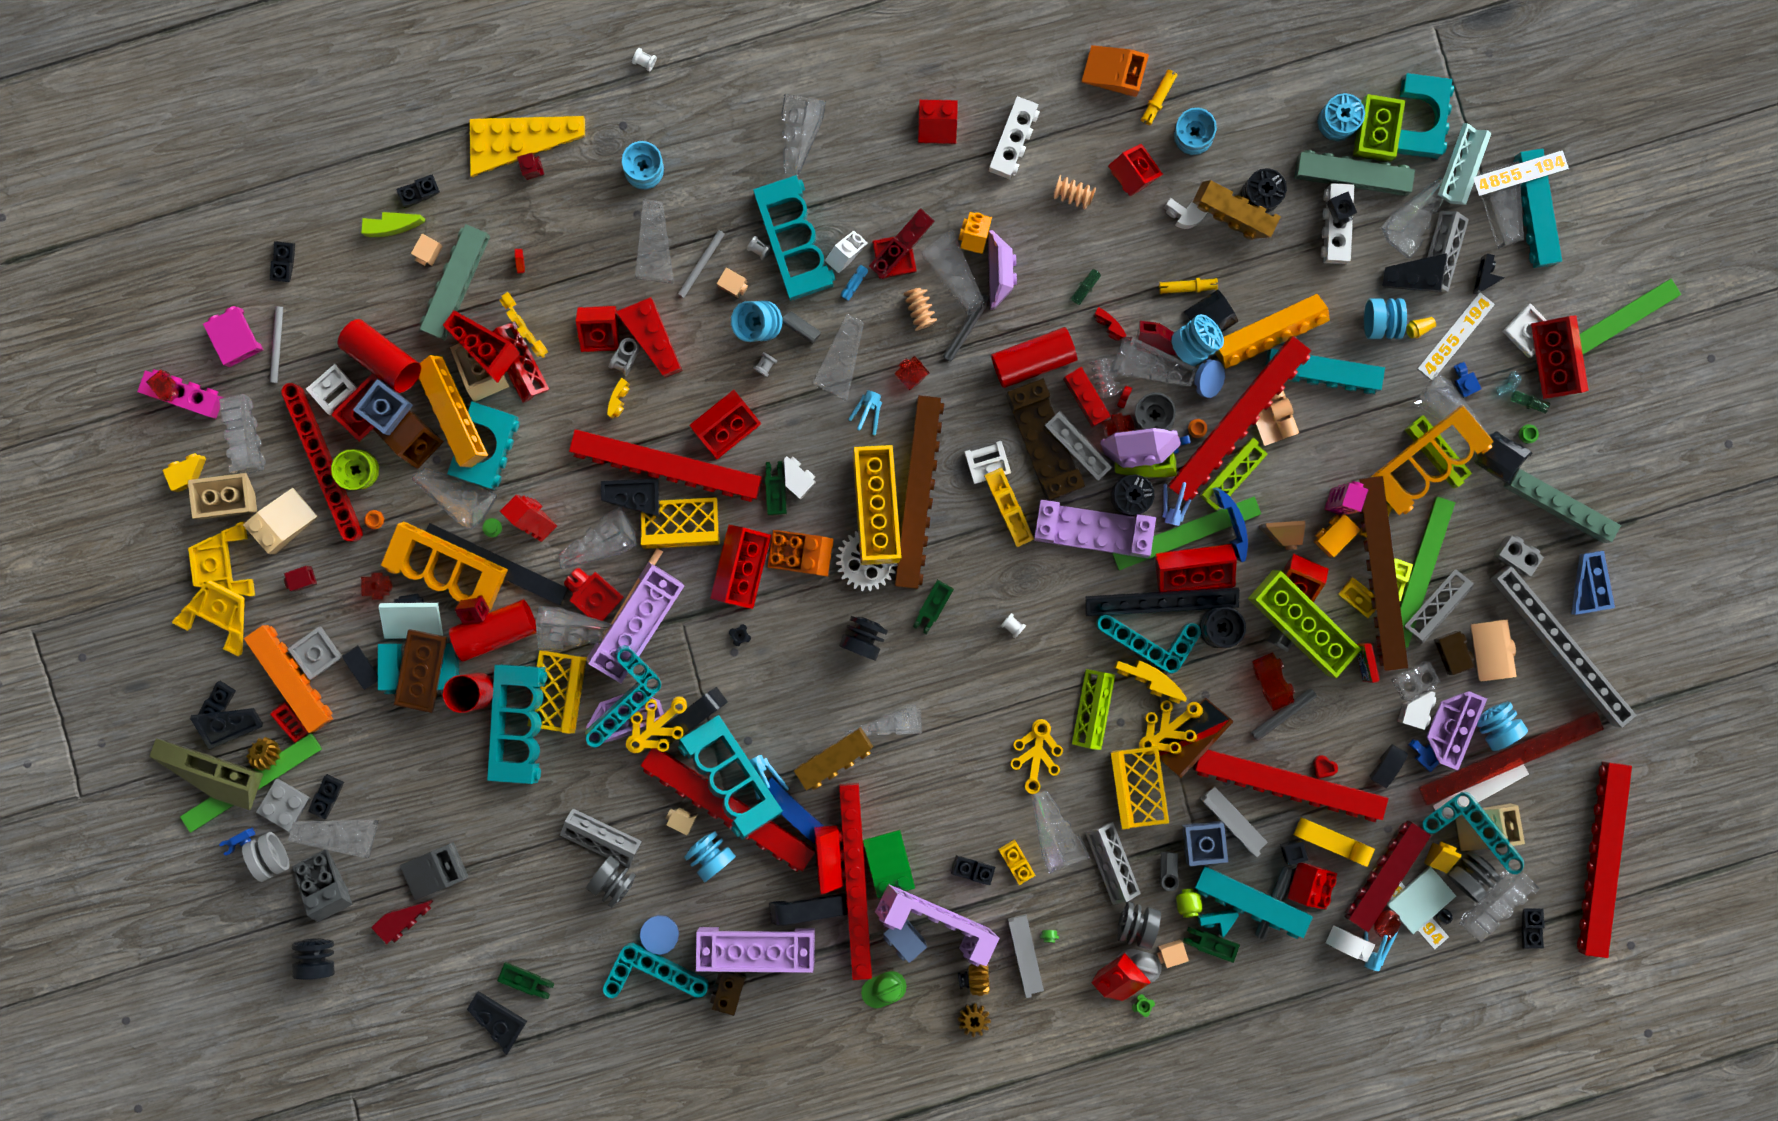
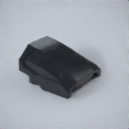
M1216 290L1184 311V314L1190 320L1201 314L1209 317L1218 325L1221 332L1239 322L1234 310L1219 290Z
M1496 431L1489 435L1494 441L1491 444L1493 447L1484 454L1482 452L1476 453L1474 462L1494 477L1510 484L1512 477L1527 457L1533 453Z

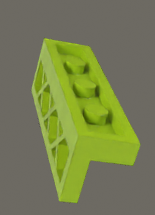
M1424 415L1420 416L1405 429L1414 442L1424 435L1417 426L1421 421L1426 426V432L1433 428ZM1438 435L1436 439L1439 441L1438 444L1444 447V451L1449 453L1451 458L1460 459L1441 435ZM1429 442L1421 451L1436 469L1443 474L1447 468V462L1432 443ZM1452 464L1451 473L1445 480L1452 488H1458L1465 483L1464 480L1472 473L1465 464ZM1460 467L1465 474L1460 477L1453 468Z
M1255 438L1249 439L1199 495L1214 510L1217 511L1220 507L1209 499L1214 493L1212 488L1221 487V490L1229 491L1227 494L1231 496L1267 456V453L1257 445L1259 442ZM1255 448L1261 456L1257 460L1249 461V453ZM1246 463V473L1236 475V468L1239 464ZM1233 477L1234 486L1231 489H1224L1223 482L1227 478Z
M1086 669L1072 740L1073 745L1097 750L1102 749L1115 674ZM1091 675H1098L1096 684L1092 686L1090 683ZM1092 694L1093 702L1089 705L1087 696ZM1088 712L1090 719L1085 724L1083 717ZM1083 731L1086 734L1085 743L1079 742L1080 734Z

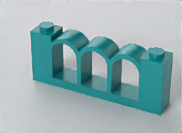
M797 175L753 189L790 301L834 287L832 281L836 279L833 270H828L827 265L824 266V255L821 249L815 246V229L806 220L808 211L806 202L802 198V191H805L802 179L798 180ZM792 201L802 205L803 212L799 218L773 227L768 212L769 208ZM801 226L810 230L812 236L808 243L782 252L776 234ZM810 251L819 256L820 263L817 268L790 277L785 259Z
M503 664L494 666L487 781L538 783L541 777V769L539 768V763L535 762L539 758L540 747L537 740L533 737L537 736L542 726L541 718L535 710L543 702V692L540 687H543L547 681L545 667ZM508 685L529 688L533 694L531 705L527 708L506 707ZM506 712L526 714L531 720V729L528 734H505ZM504 739L524 741L530 751L527 760L524 762L503 761Z
M719 715L679 740L678 744L680 746H678L681 754L683 756L686 755L688 759L693 757L695 769L700 774L709 776L708 788L710 792L716 797L724 798L723 810L725 815L733 820L731 829L736 837L740 836L743 840L781 815L783 810ZM721 739L732 757L716 767H704L698 759V754ZM736 761L747 779L728 791L718 789L713 782V777ZM751 784L762 802L747 812H733L729 807L728 799Z

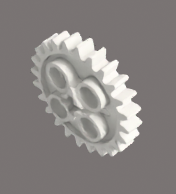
M855 531L854 538L848 535L850 541L843 540L842 542L845 547H838L842 554L836 555V557L841 558V561L837 562L836 565H842L838 572L845 573L842 579L848 577L847 585L854 582V589L861 585V591L864 590L865 586H868L869 591H871L873 585L879 589L880 582L885 586L884 579L891 580L889 573H896L892 566H898V564H881L883 568L874 565H861L860 559L851 555L852 552L860 555L856 548L859 544L858 532ZM852 560H857L860 563V567L856 571L849 568V563ZM871 567L875 568L878 572L875 578H869L866 575L867 570Z

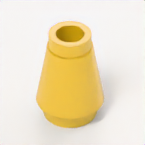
M1433 317L1412 320L1406 326V333L1411 339H1418L1435 328L1436 321Z

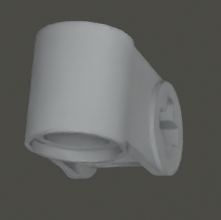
M631 338L622 340L608 367L610 369L615 368L622 372L624 376H627L640 351L638 342ZM632 342L634 350L627 352L626 345Z

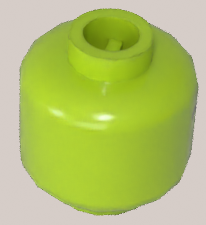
M1183 889L1182 894L1176 896L1177 911L1183 915V918L1197 917L1198 913L1202 912L1201 895L1194 892L1193 889Z

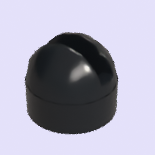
M1443 908L1436 914V919L1439 923L1447 925L1453 920V915L1449 910ZM1444 913L1449 919L1446 920L1441 914Z

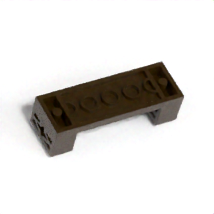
M1044 378L1008 391L1006 394L1007 400L1046 500L1050 501L1084 488L1083 478L1079 468H1075L1069 450L1045 426L1055 416L1049 400L1050 393Z

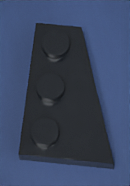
M1445 253L1385 267L1382 286L1383 288L1442 293L1448 255Z
M659 479L601 481V500L660 517Z
M254 708L197 714L190 717L209 750L263 726V722Z
M479 991L475 994L467 1008L476 1021L491 1034V1038L495 1042L497 1041L503 1048L502 1051L506 1055L527 1023V1020Z

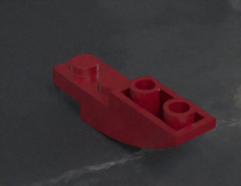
M920 208L869 267L884 279L921 240L935 220Z

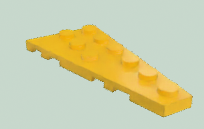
M585 117L470 119L471 177L478 176V174L486 171L489 172L505 164L517 162L518 156L528 153L535 155L538 152L552 149V147L585 137Z

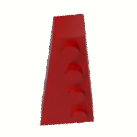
M516 494L500 510L515 527L525 531L527 534L532 533L531 536L535 539L537 538L540 542L557 527L541 510L543 506L536 499L526 497L525 495L520 496Z

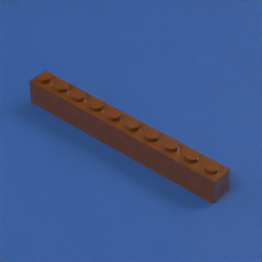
M918 395L900 542L901 560L897 566L895 583L897 587L918 589V585L923 584L924 574H920L921 566L925 567L926 555H922L923 547H927L928 536H925V528H929L931 517H927V511L932 509L933 498H929L930 490H934L935 479H932V471L937 469V460H934V454L939 452L940 441H936L937 433L941 434L942 422L938 421L939 414L943 415L944 403H941V398Z
M1383 476L1361 478L1359 481L1364 484L1363 488L1368 489L1360 514L1364 513L1365 521L1361 522L1362 533L1367 534V540L1363 542L1365 552H1369L1370 559L1366 560L1367 571L1372 572V578L1369 579L1370 590H1374L1375 595L1374 598H1371L1372 609L1377 610V617H1374L1375 628H1379L1380 636H1376L1377 647L1382 648V655H1379L1380 666H1384L1385 671L1407 669L1408 662Z

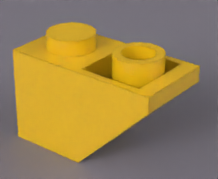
M196 453L185 457L186 460L172 462L168 464V468L163 469L171 491H183L189 488L188 480L199 478L206 461L205 456L197 455Z
M1441 841L1439 845L1432 843L1424 864L1448 873L1461 858L1462 854L1456 852L1457 848Z

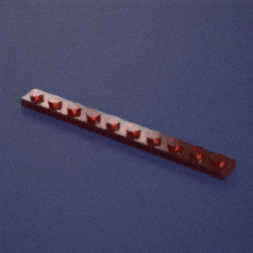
M1593 711L1418 788L1425 804L1430 805L1602 731L1604 727L1597 712Z

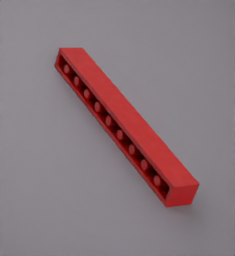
M1290 336L1167 486L1179 495L1182 483L1186 482L1182 499L1188 501V499L1192 500L1199 492L1197 491L1198 487L1201 484L1205 485L1211 478L1209 474L1212 470H1217L1222 465V458L1226 454L1230 455L1235 449L1234 444L1238 439L1241 441L1248 433L1246 429L1250 424L1255 425L1260 419V412L1263 409L1266 411L1273 403L1271 399L1275 394L1279 395L1284 390V383L1288 379L1292 380L1298 373L1296 369L1299 365H1304L1311 356L1308 354L1312 350L1296 337Z
M576 429L574 430L569 452L574 453L573 457L585 460V456L593 458L592 462L603 464L605 461L611 463V467L622 469V466L629 467L630 472L638 474L641 471L648 472L647 476L658 479L659 475L667 477L666 481L677 483L678 480L684 481L686 486L696 488V485L704 486L703 490L713 493L715 489L720 490L722 495L733 497L734 494L739 495L741 500L752 502V499L757 500L762 477Z
M657 748L651 749L641 764V767L644 768L643 772L651 777L655 775L660 778L659 782L666 787L672 786L676 789L675 793L683 798L689 797L692 799L691 803L700 809L704 807L709 810L707 813L715 819L721 818L724 820L723 824L731 829L733 820L724 813V798L716 797L710 792L708 779L667 752H661ZM715 784V786H716L718 789H720V790H722V791H725V790H723L722 788H720L719 786H717V785ZM734 796L728 799L729 807L733 812L744 813L751 809V807ZM772 821L745 838L747 840L751 838L756 841V845L762 850L768 849L773 852L772 856L779 861L784 859L789 863L788 866L796 872L798 870L803 872L816 851Z
M1207 750L1193 766V770L1198 771L1197 775L1208 778L1209 774L1216 776L1215 780L1227 783L1229 779L1235 781L1234 785L1245 788L1247 784L1253 786V790L1264 793L1265 789L1272 791L1271 795L1283 798V794L1291 796L1290 800L1302 802V799L1309 801V805L1320 807L1321 804L1326 805L1328 810L1339 812V809L1345 810L1346 815L1358 817V814L1364 815L1365 820L1376 822L1377 819L1383 820L1389 799L1381 795L1212 750Z
M1602 761V765L1599 767L1600 783L1596 788L1598 799L1594 806L1595 823L1592 824L1591 828L1593 839L1589 845L1591 855L1590 861L1587 863L1588 879L1584 884L1586 895L1582 902L1583 918L1579 923L1581 935L1577 940L1578 952L1587 956L1609 957L1632 773L1631 765Z
M859 783L840 784L839 788L853 980L872 979L860 789Z

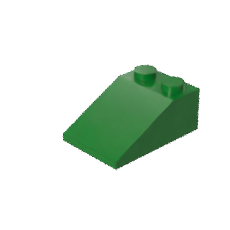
M900 830L863 840L878 899L882 898L888 884L903 891L915 889Z

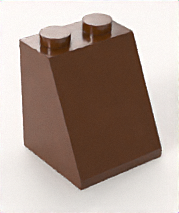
M411 409L390 435L383 434L376 427L373 428L400 458L417 469L444 442Z

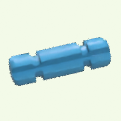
M860 265L857 268V273L853 274L846 285L847 288H844L841 297L850 300L853 295L852 293L856 291L863 280L862 278L868 273L866 267Z

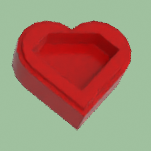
M515 249L517 274L525 272L523 249Z
M1127 385L1124 387L1117 404L1118 407L1124 409L1132 387Z
M1318 755L1314 758L1313 764L1317 779L1333 776L1338 772V765L1333 761H1329L1326 756Z

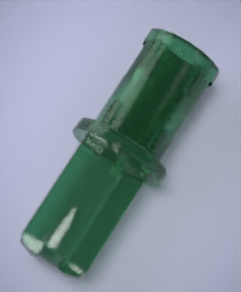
M1092 269L1085 280L1079 283V288L1070 299L1077 305H1080L1087 294L1092 292V288L1101 277V274L1097 270Z
M1514 391L1511 394L1510 400L1526 406V409L1532 408L1546 414L1548 412L1546 408H1550V402L1535 398V395H1527L1519 391Z

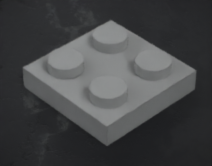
M321 626L288 648L309 680H313L342 659V655Z
M276 779L256 813L290 832L311 798L282 780Z

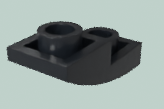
M433 174L414 180L415 183L396 189L403 208L420 203L440 193Z
M274 241L273 261H271L270 280L290 282L294 264L295 243Z
M359 645L342 655L345 663L364 690L378 682L377 672Z
M218 681L209 698L204 701L198 714L225 711L236 690L222 681Z
M1391 744L1380 757L1381 763L1371 773V780L1387 789L1402 768L1408 753Z
M326 774L318 793L313 797L308 812L322 819H327L344 782Z
M956 855L951 874L970 879L974 882L991 885L996 867Z
M1523 909L1522 949L1544 948V909Z

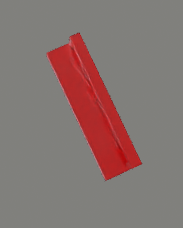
M513 322L497 327L492 332L510 341L514 346L521 348L523 351V355L518 354L508 368L507 373L524 403L536 395L547 392L549 388L523 337L518 332L516 323ZM511 329L515 335L514 339L510 338L505 330ZM524 363L530 365L531 373L525 370ZM533 380L539 382L540 389L535 390L532 384Z

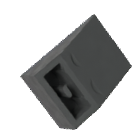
M454 842L400 865L415 900L468 878Z
M324 849L292 866L308 917L320 922L352 905L348 888L328 849Z

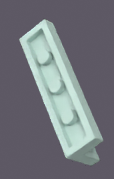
M1463 123L1438 193L1440 197L1450 204L1466 205L1474 184L1473 177L1477 175L1491 136V132L1488 130H1476L1468 123ZM1467 132L1470 133L1468 141L1466 139ZM1461 149H1462L1463 155H1462V158L1460 159V152H1461ZM1456 167V175H1455V177H1454L1453 171H1454V168ZM1448 185L1450 186L1449 194L1446 193Z

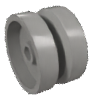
M268 832L260 836L258 841L254 839L243 844L242 853L245 863L251 874L258 881L263 882L272 878L274 873L280 874L289 869L287 852L274 833Z

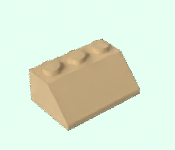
M247 473L188 480L192 519L202 520L257 513L256 496Z

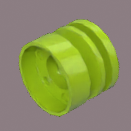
M345 450L334 458L331 472L335 482L342 488L348 490L366 489L377 480L379 464L370 452L364 450ZM355 466H360L359 470H361V473H356Z

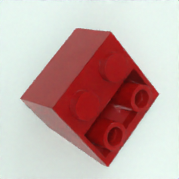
M1298 863L1287 899L1305 906L1327 910L1331 902V893L1336 885L1338 873L1311 864Z

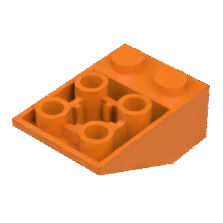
M1091 45L1081 83L1137 97L1149 54L1131 49Z
M773 530L767 567L828 577L834 539Z

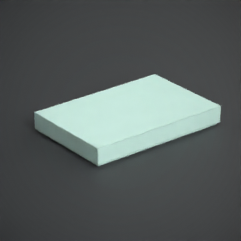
M380 603L379 612L384 639L406 638L409 629L443 636L438 603Z
M1429 866L1393 897L1387 905L1407 929L1414 934L1451 902L1456 895L1434 869Z

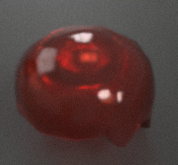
M1393 910L1381 912L1374 923L1375 933L1381 939H1383L1384 935H1387V941L1390 940L1401 926L1402 922L1398 919L1400 916Z

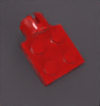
M576 568L570 574L578 582L571 576H568L564 581V585L573 593L570 601L597 625L624 598L621 593L596 571L590 576L582 569Z

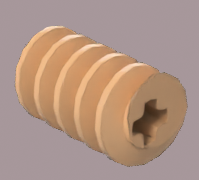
M1060 175L1054 190V199L1061 195L1062 202L1066 198H1068V204L1075 200L1076 207L1083 203V209L1085 210L1091 204L1096 187L1092 191H1090V185L1083 189L1082 182L1075 186V180L1073 179L1068 184V177L1061 181Z
M915 288L903 293L904 296H909L905 301L911 304L908 306V310L913 311L910 314L911 318H916L913 321V325H919L915 328V331L927 328L937 321V318L930 317L935 312L928 311L932 304H926V301L930 297L923 296L927 289Z

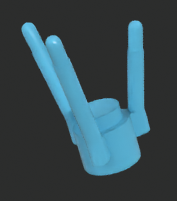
M867 390L866 395H862L860 402L848 420L852 421L861 406L866 407L857 430H861L869 409L874 410L876 407L872 435H876L879 412L882 405L880 401L881 395Z
M759 755L749 760L757 773L760 774L767 788H770V785L763 772L767 770L766 767L786 791L789 790V787L769 764L767 758L763 759L762 755ZM755 791L756 799L759 800L760 797Z
M1395 929L1385 950L1384 947L1388 936L1384 935L1378 953L1372 952L1368 962H1365L1366 968L1380 971L1398 934V929ZM1367 931L1364 932V940L1368 941Z

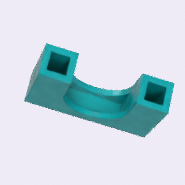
M1406 73L1403 76L1399 97L1419 99L1428 103L1434 111L1435 122L1432 129L1426 132L1401 130L1397 154L1438 159L1446 152L1447 142H1445V135L1449 131L1447 118L1450 116L1452 105L1449 102L1454 92L1452 79Z
M471 401L468 413L472 422L488 427L494 433L497 441L496 450L490 459L477 463L473 467H460L455 460V456H453L447 474L495 490V487H498L501 482V470L507 464V452L512 449L514 443L512 439L513 434L518 431L520 425L519 417Z
M402 643L378 644V690H384V694H396L402 664ZM446 643L438 690H442V693L447 681L459 675V658L452 643Z

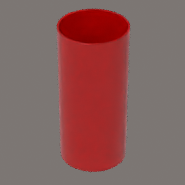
M353 320L341 331L337 341L339 349L397 393H403L410 389L419 378L421 373L420 363L363 320Z
M1066 327L991 354L995 372L1003 389L1078 361L1075 346Z
M525 599L489 612L483 622L466 625L461 623L449 628L451 643L462 662L538 633L535 618Z
M485 673L454 676L447 681L443 688V700L449 709L458 713L486 708L492 704L494 680ZM468 677L475 681L479 688V700L474 707L467 704L462 696V686Z

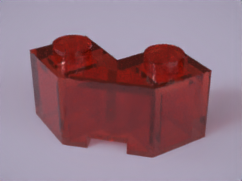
M1272 652L1253 660L1254 674L1261 683L1264 690L1262 692L1271 709L1275 711L1294 703L1293 694H1295L1292 684H1288L1283 677L1282 669H1284V665L1281 659H1277Z

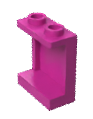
M235 306L227 308L225 313L221 315L211 316L207 322L203 323L222 364L227 367H231L263 351L261 344L256 341L243 315L245 313L244 310Z

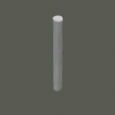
M718 230L678 292V295L683 298L686 296L725 233Z
M279 306L275 307L270 383H278L283 307Z

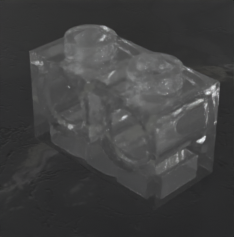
M1427 661L1391 679L1401 699L1409 700V702L1419 698V694L1423 691L1430 692L1436 689V684L1440 683L1431 663ZM1424 673H1427L1429 676L1426 683H1423L1421 679ZM1407 682H1410L1412 685V689L1409 692H1406L1404 688Z

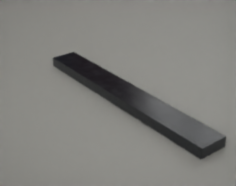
M429 523L426 532L508 569L505 580L557 605L562 604L568 591L567 587Z
M1238 587L1085 596L1086 616L1205 610L1221 607L1239 608L1240 590Z

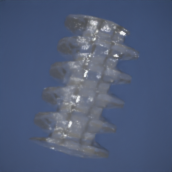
M1101 358L1090 362L1091 365H1096L1091 371L1098 372L1093 376V379L1099 380L1095 383V386L1101 387L1097 391L1098 394H1103L1100 397L1101 399L1116 396L1122 391V389L1115 388L1120 382L1113 380L1118 374L1111 373L1116 369V367L1110 366L1114 359Z

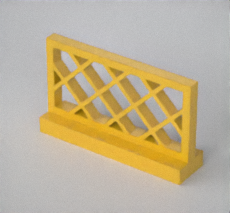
M717 497L661 500L660 506L662 507L660 508V513L668 519L661 527L653 521L656 516L650 518L641 512V546L643 549L720 545ZM705 503H713L714 509L709 515L701 509ZM686 504H692L696 508L690 516L682 511ZM667 505H673L677 509L670 517L663 512ZM698 511L706 516L699 525L691 519ZM679 512L687 518L680 526L672 520ZM708 519L714 523V531L706 532L702 528ZM690 520L697 527L693 532L687 533L682 528ZM670 521L677 527L672 534H668L663 530ZM652 522L658 530L654 535H646V528Z
M539 650L537 667H545L547 676L551 680L545 687H540L548 701L535 710L537 713L540 711L545 718L541 722L542 729L568 734L575 733L587 657ZM544 655L550 656L554 661L548 668L543 663ZM565 658L571 659L570 668L566 671L560 665V662ZM557 665L562 674L554 679L549 670ZM564 676L568 683L567 687L562 690L557 681ZM554 684L559 693L551 698L546 689ZM561 695L565 703L559 709L554 700ZM551 703L556 712L548 717L543 708ZM557 714L562 719L561 727L554 726L551 721ZM528 719L527 726L531 727V720Z
M1158 746L1112 751L1111 759L1122 830L1169 823ZM1148 751H1154L1155 760L1152 764H1149L1142 758ZM1124 754H1133L1138 758L1132 767L1125 762ZM1139 760L1149 766L1143 775L1134 769ZM1150 769L1158 774V779L1154 784L1145 777ZM1131 771L1141 777L1135 786L1128 781V775ZM1142 779L1152 786L1146 794L1137 788ZM1153 788L1161 794V798L1157 803L1148 797ZM1134 790L1143 796L1138 805L1131 801L1130 795ZM1145 798L1155 805L1149 814L1139 807ZM1156 807L1163 811L1164 819L1156 820L1151 816ZM1137 809L1146 815L1143 822L1134 823L1133 814Z

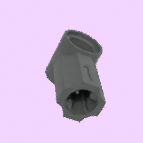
M1161 852L1159 884L1166 891H1174L1179 884L1178 853ZM1167 877L1173 878V884L1170 887L1164 885V880Z

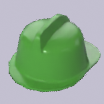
M894 971L875 976L863 985L862 999L868 1006L873 1008H881L892 1004L904 996L907 987L906 981L901 974Z

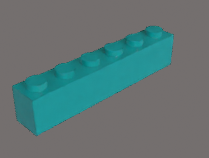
M1544 149L1520 152L1515 156L1513 165L1545 156ZM1548 175L1517 184L1521 192L1520 205L1524 210L1523 223L1527 227L1526 242L1530 245L1529 260L1533 264V268L1557 265L1562 262Z
M1270 349L1267 352L1266 365L1279 350ZM1310 355L1309 360L1304 365L1300 364L1296 369L1298 373L1292 380L1288 379V381L1292 382L1306 380L1307 384L1310 385L1324 383L1328 388L1342 386L1347 391L1360 389L1364 390L1363 393L1375 395V392L1382 390L1385 367Z
M1203 866L1195 884V888L1198 889L1197 893L1208 897V895L1216 897L1215 901L1224 906L1226 903L1234 906L1233 910L1244 914V911L1252 914V919L1259 922L1265 920L1269 922L1271 928L1278 931L1282 928L1288 931L1287 935L1298 939V937L1304 938L1313 918L1312 915L1206 866Z

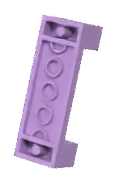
M1041 500L1034 541L1149 558L1151 556L1156 517L1138 514L1136 517L1060 506V502Z
M648 562L640 574L639 584L600 644L596 643L586 658L589 665L619 683L623 682L628 672L616 658L617 648L627 645L640 656L684 588L682 582ZM623 651L620 654V658L623 660L630 657V652Z
M890 884L887 885L875 911L885 927L892 930L895 928L901 930L910 910L919 916L923 913L928 916L929 920L935 923L941 921L951 930L955 931L956 928L961 930V933L965 935L959 947L964 953L963 956L969 959L968 962L975 966L980 964L987 966L1000 939L992 930Z
M699 927L696 932V971L811 973L814 971L815 928H795V932L719 931V927Z

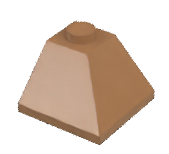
M1305 521L1259 525V529L1279 547L1285 546V550L1297 549V545H1303Z

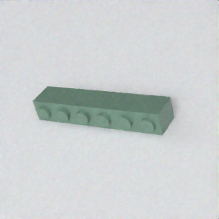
M1305 150L1297 156L1294 179L1325 184L1354 185V188L1407 196L1412 192L1415 169H1410L1407 165H1398L1397 167L1391 166L1388 162H1379L1377 164L1372 163L1369 159L1358 161L1353 160V157L1350 156L1338 158L1334 157L1331 153L1319 155L1315 154L1314 151Z
M467 224L458 233L459 240L456 246L454 245L451 249L449 263L444 265L443 277L441 281L437 282L435 286L436 293L428 302L426 316L424 315L420 320V330L444 341L449 332L443 324L453 310L458 312L490 239L486 232Z
M1518 469L1512 477L1510 484L1505 483L1504 488L1603 543L1613 542L1621 527L1620 524L1521 469Z

